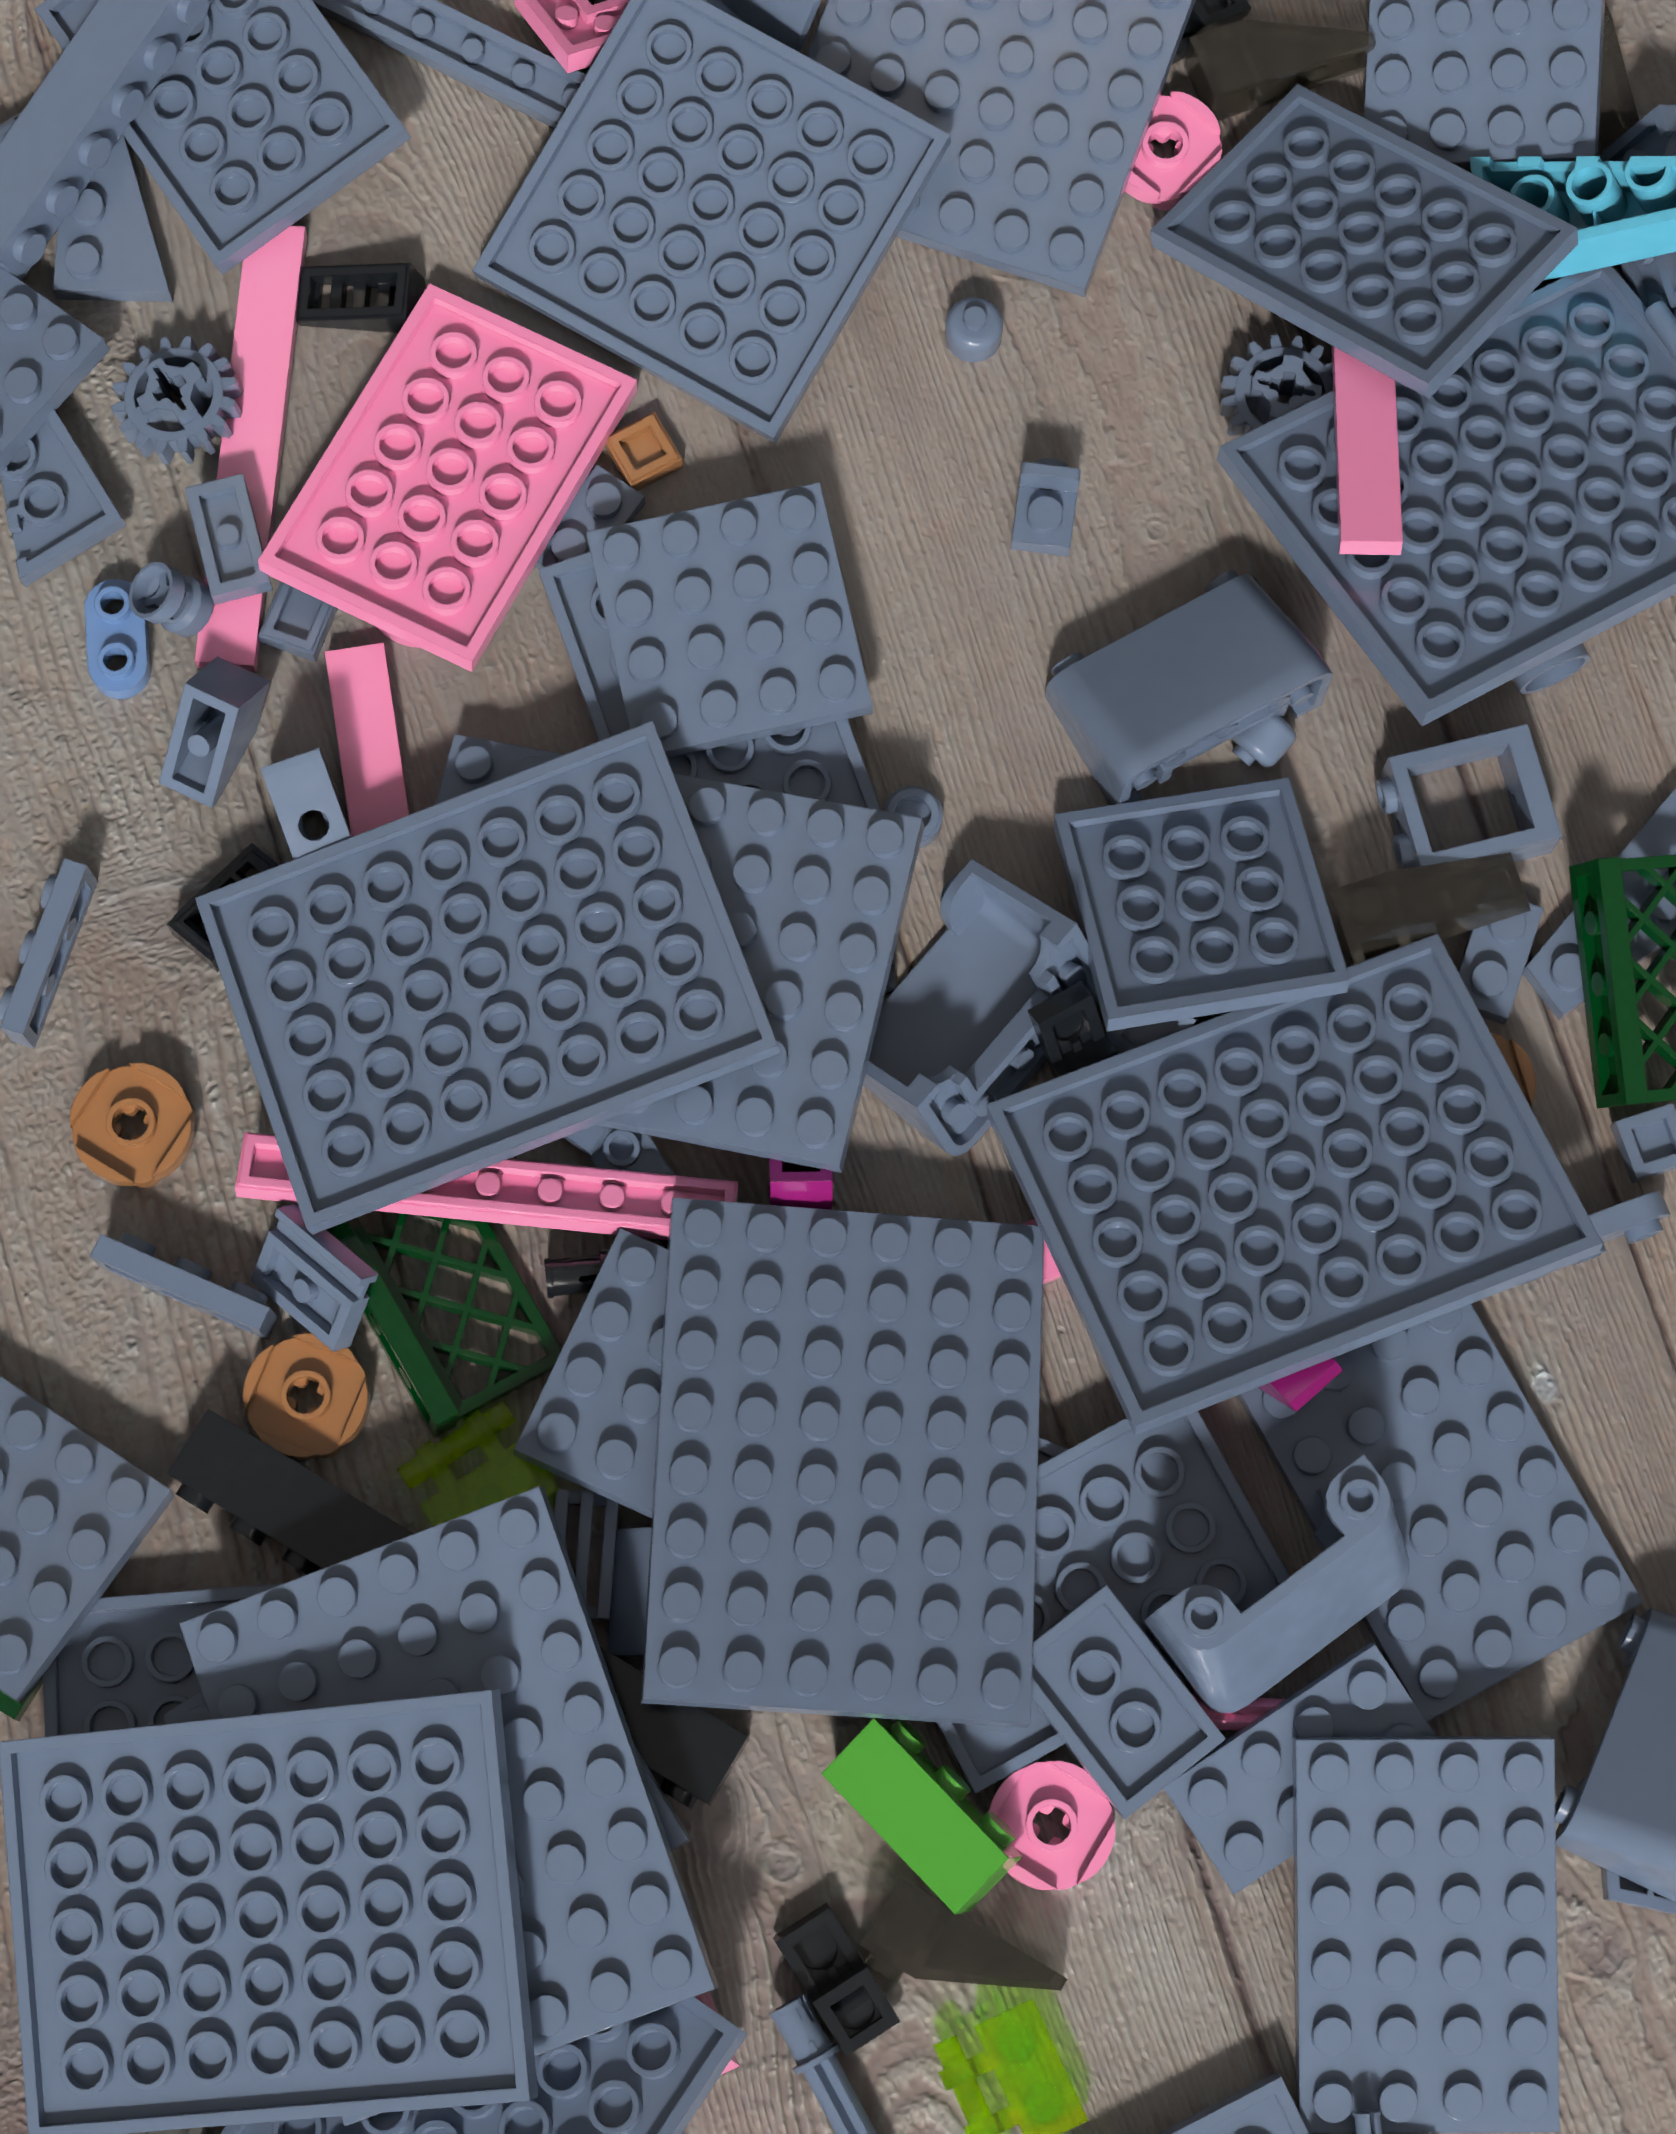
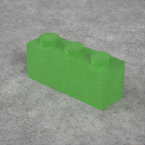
M873 1718L821 1774L954 1914L970 1912L1023 1857L1011 1845L1016 1836L996 1814L988 1810L982 1815L966 1798L971 1792L970 1787L953 1769L945 1764L938 1769L922 1753V1749L927 1744L920 1734L906 1721L897 1720L894 1723L891 1719Z

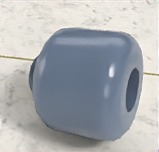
M979 297L964 298L954 304L947 314L944 333L946 345L951 353L962 361L973 363L985 361L996 353L1001 345L1003 320L997 307L985 298Z
M1274 715L1231 738L1237 744L1232 752L1249 767L1254 761L1263 767H1273L1296 741V732L1281 716Z

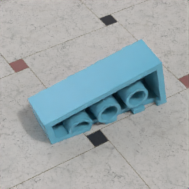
M1541 156L1518 157L1517 162H1493L1491 157H1470L1472 174L1578 228V245L1543 281L1676 252V156H1631L1628 161H1602L1599 156H1576V161H1544Z

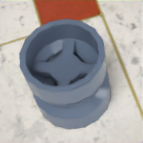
M159 561L151 562L141 568L134 577L129 592L130 609L136 616L154 624L161 623L164 629L184 638L194 636L200 632L208 623L213 612L214 601L208 584L188 575L182 576L179 570Z

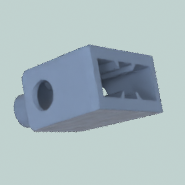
M321 748L260 768L293 860L352 837ZM316 810L322 813L328 829L326 834L321 837L308 836L302 820L306 812Z

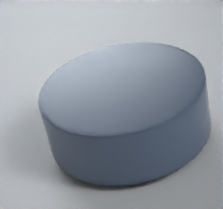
M906 786L893 792L885 802L883 811L923 819L924 831L919 849L931 844L939 835L942 827L943 811L938 798L931 791L919 786Z

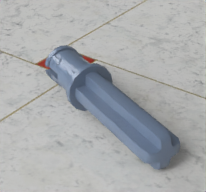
M806 1993L791 1999L771 2011L769 2015L780 2034H782L797 2064L793 2067L795 2075L804 2073L835 2134H877L835 2055L841 2048L838 2043L831 2044L815 2015L816 2013Z

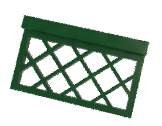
M1676 854L1620 859V857L1598 858L1569 866L1597 1109L1676 1100V1070L1662 1089L1647 1090L1645 1063L1652 1053L1656 1051L1676 1069V1051L1662 1040L1676 1021V997L1655 979L1670 957L1676 961V929L1669 937L1648 918L1663 897L1676 907V889L1672 886L1676 880ZM1668 869L1663 877L1656 871ZM1636 871L1654 887L1640 909L1625 897L1622 872ZM1640 929L1661 948L1646 970L1632 958L1630 942ZM1647 990L1668 1008V1011L1653 1031L1639 1019L1637 1003Z
M400 1213L392 1240L366 1233L358 1217L326 1229L379 1274L376 1282L370 1283L367 1288L366 1294L370 1298L363 1314L434 1438L456 1427L457 1422L552 1371L562 1349L488 1222L422 1216L443 1222L434 1252L399 1242L407 1214ZM450 1224L476 1232L482 1242L477 1264L441 1254ZM375 1247L389 1251L385 1264ZM396 1253L431 1262L422 1292L396 1285L390 1275ZM487 1253L497 1269L483 1266ZM438 1265L473 1274L465 1304L429 1295ZM480 1277L506 1284L513 1296L507 1316L472 1307ZM405 1299L419 1303L415 1317ZM426 1305L461 1315L453 1346L426 1338L420 1327ZM517 1305L527 1322L514 1319ZM468 1317L504 1327L495 1357L459 1348ZM510 1329L536 1336L547 1356L529 1366L502 1360ZM436 1353L449 1356L446 1369L442 1366ZM456 1358L492 1368L486 1389L462 1401L450 1380ZM498 1370L512 1374L495 1383Z

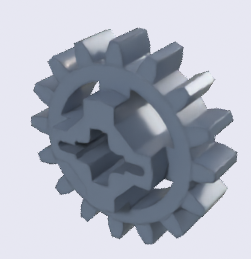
M1276 334L1271 335L1267 350L1263 351L1260 345L1253 341L1248 345L1246 352L1247 360L1234 356L1229 368L1231 375L1223 377L1220 393L1226 397L1221 400L1219 414L1226 417L1234 416L1229 421L1227 429L1229 437L1237 436L1241 433L1246 434L1333 391L1332 362L1325 365L1320 362L1324 347L1318 345L1310 353L1303 351L1302 337L1297 335L1292 341L1291 347H1282L1281 340ZM1274 368V369H1272V370H1270V371H1268V372H1263V371H1265V370ZM1278 395L1288 396V404L1279 402Z
M167 336L162 337L160 340V351L154 354L144 345L140 347L139 353L143 361L138 366L133 363L124 362L121 367L129 377L128 382L113 383L112 387L121 400L111 406L112 412L118 421L122 423L119 429L129 443L135 442L134 444L146 458L156 450L163 464L168 465L172 461L175 452H180L188 464L194 462V449L202 446L210 455L215 453V446L211 439L216 435L230 439L233 433L225 421L227 418H239L242 414L241 409L234 400L243 394L242 388L236 378L232 377L235 372L226 357L219 359L218 353L210 343H206L198 351V347L191 336H185L179 348H173ZM170 390H173L178 398L182 397L181 400L186 407L185 410H181L176 402L172 403L173 399L169 395Z

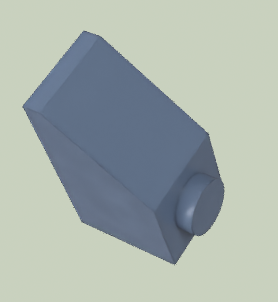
M218 656L189 679L184 685L159 783L210 808L215 806L257 731L270 681Z

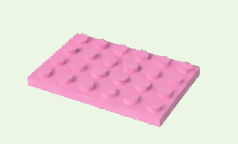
M429 283L259 557V570L473 672L603 451L609 436L614 432L637 393V379Z

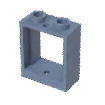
M1528 724L1388 757L1380 774L1381 779H1377L1375 782L1380 809L1384 815L1391 813L1397 835L1392 836V848L1397 866L1401 871L1408 870L1413 887L1550 854L1562 837ZM1497 756L1519 831L1432 852L1410 777Z

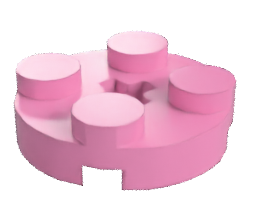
M1171 91L1170 96L1160 95L1125 189L1126 193L1139 201L1152 204L1158 210L1169 211L1221 160L1222 143L1218 120L1203 102L1184 92ZM1156 139L1163 144L1169 139L1174 140L1177 143L1174 149L1176 156L1171 158L1156 156L1151 142Z
M1064 1761L1035 1762L1013 1772L1000 1785L989 1807V1811L996 1814L1013 1831L1016 1839L1011 1845L1023 1856L1007 1873L1016 1881L1037 1890H1066L1095 1875L1111 1853L1115 1840L1113 1809L1109 1800L1086 1770L1072 1763ZM1055 1807L1065 1813L1062 1818V1825L1069 1832L1064 1840L1053 1837L1046 1844L1037 1838L1040 1827L1033 1822V1819L1038 1811L1048 1815Z

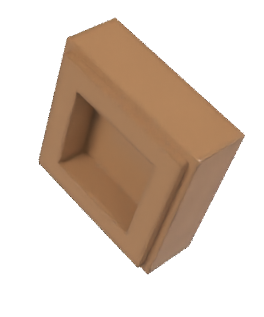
M655 412L613 432L605 445L606 451L625 483L637 491L683 468V459Z

